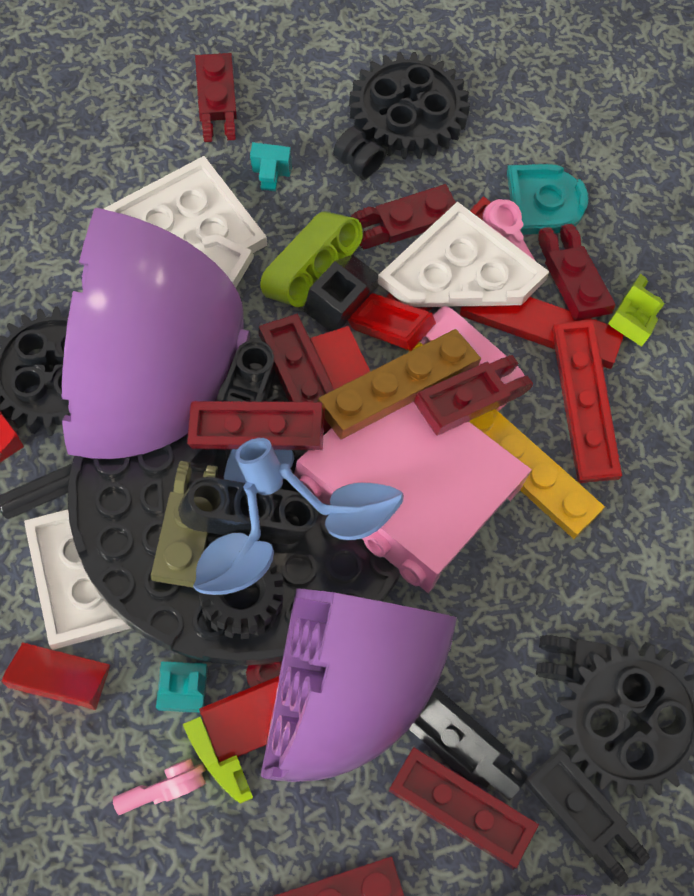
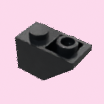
M354 255L336 260L309 288L303 311L330 332L340 329L379 286V274Z

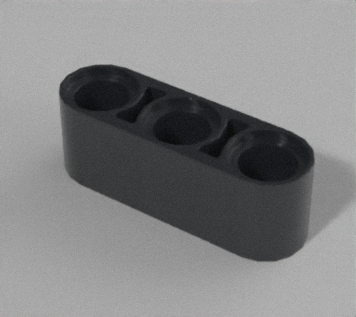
M202 477L195 480L181 499L178 507L182 523L190 529L220 535L243 533L249 536L251 533L250 518L246 517L240 510V504L248 505L247 494L243 488L245 483L213 477ZM279 489L270 495L256 494L261 529L259 541L284 545L294 544L317 523L318 511L299 492ZM202 497L207 499L211 503L213 511L206 512L199 509L194 502V498ZM288 511L295 514L299 519L300 526L290 524L284 512Z

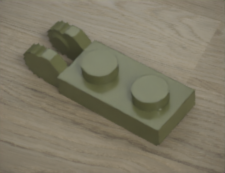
M180 461L178 465L174 492L169 494L151 572L152 581L193 587L196 581V567L206 549L209 536L208 532L188 528L179 517L178 507L191 479L192 469L190 462ZM208 465L203 477L217 478L218 467ZM202 497L194 498V502L199 509L206 512L213 511L212 505L207 499Z

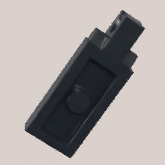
M435 688L425 708L409 730L466 780L474 785L478 782L486 788L491 784L510 801L521 789L528 776L511 760L513 755L505 748V745L440 689Z

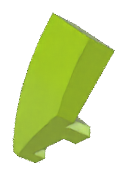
M642 274L637 277L608 325L641 347L652 334L658 321L656 315L665 304L660 297L655 296L644 288L649 281Z
M201 717L184 723L183 727L197 755L221 788L240 804L253 799L237 755L219 762Z

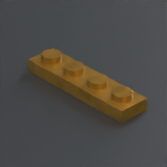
M454 329L319 397L317 402L324 404V419L342 440L412 403L416 394L420 391L478 366L481 357L459 331Z

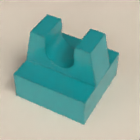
M252 142L250 153L252 171L259 173L261 190L276 191L278 177H290L292 169L291 147Z
M161 661L156 709L158 711L200 713L199 708L205 705L207 664Z

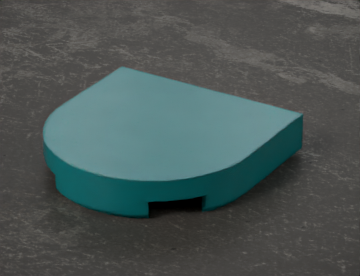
M553 164L508 165L507 178L510 200L521 211L523 227L520 231L523 235L539 234L540 229L547 227L552 228L554 233H560L562 225L572 223L576 226L581 221V217L585 214L584 212L588 205V192L581 179L577 180L565 172L563 167Z

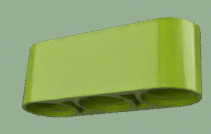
M327 211L317 214L265 269L260 282L263 295L266 298L294 307H303L309 288L334 261L352 255L360 245L363 229L359 220Z

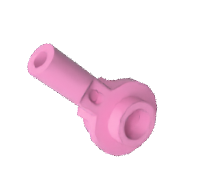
M498 199L492 201L483 212V221L534 259L520 231L523 227L519 207L510 200Z
M191 758L183 760L164 770L167 776L166 779L148 787L140 785L114 796L113 805L117 814L122 815L152 801L154 804L165 800L167 802L206 784L202 775L206 771L204 764L201 763L194 766Z

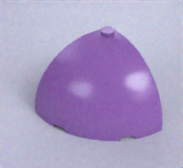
M94 208L79 263L84 265L82 273L83 292L73 291L67 323L62 371V399L69 400L68 407L71 416L65 415L62 420L63 433L68 455L93 459L125 458L160 449L188 434L191 402L217 400L219 390L223 381L227 378L236 351L240 345L249 341L250 331L244 330L242 301L234 284L226 273L202 251L175 234L141 219L105 209Z
M296 588L261 777L288 782L315 781L336 777L361 767L388 750L412 726L435 690L451 648L457 617L335 592Z

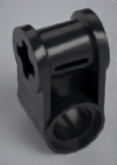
M250 340L239 346L227 378L221 385L216 401L267 402V396L274 378V354L268 344L259 340ZM253 363L264 366L256 371L246 368V366Z

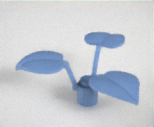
M251 439L242 444L238 449L231 450L224 474L225 480L245 483L243 488L248 498L251 533L249 536L243 533H231L213 541L205 549L198 561L196 581L193 587L196 591L203 594L222 595L234 593L251 586L267 572L273 561L274 550L270 543L258 541L261 536L256 494L270 495L278 491L283 484L282 479H286L319 513L328 515L325 521L328 532L332 536L343 540L362 539L378 531L400 507L404 495L400 490L386 485L353 483L335 490L331 495L330 505L324 504L292 473L290 469L294 461L292 450H274L268 439Z

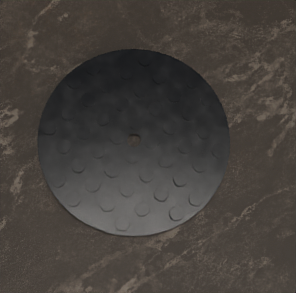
M249 338V341H250V340H259V341H261L260 338ZM255 363L246 366L249 370L255 371L264 367ZM274 370V378L267 396V402H289ZM186 434L177 441L160 449L136 456L114 459H93L81 456H74L68 485L69 524L77 553L95 590L109 608L128 626L152 642L189 658L229 665H262L280 662L284 656L296 588L335 592L383 602L401 575L399 569L386 558L374 555L366 547L364 540H343L332 536L325 526L328 515L318 512L317 523L298 542L286 545L268 542L274 550L273 561L277 564V573L281 572L283 577V606L281 613L276 616V622L272 627L266 625L265 632L258 636L255 631L249 633V639H241V634L234 633L233 638L226 637L225 630L220 629L217 632L212 628L211 621H206L198 591L193 587L152 581L151 572L169 494L174 492L175 477L180 461L191 463L192 474L188 483V490L195 480L203 477L208 465L217 466V478L224 479L227 461L232 449H192L187 444L188 434ZM292 450L294 461L290 469L293 474L295 473L297 460L308 450ZM282 479L283 484L280 489L298 492L286 479ZM240 504L241 512L250 518L249 506ZM288 511L284 512L290 524L300 526L299 519L295 514ZM209 533L206 548L217 538L225 535ZM256 583L243 590L223 594V596L232 607L244 609L251 607L257 602L260 590Z

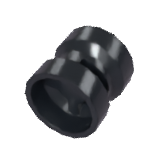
M352 126L337 140L333 156L343 164H350L352 171L362 180H366L381 167L386 157V149L376 141L370 142L367 140V134L357 126Z

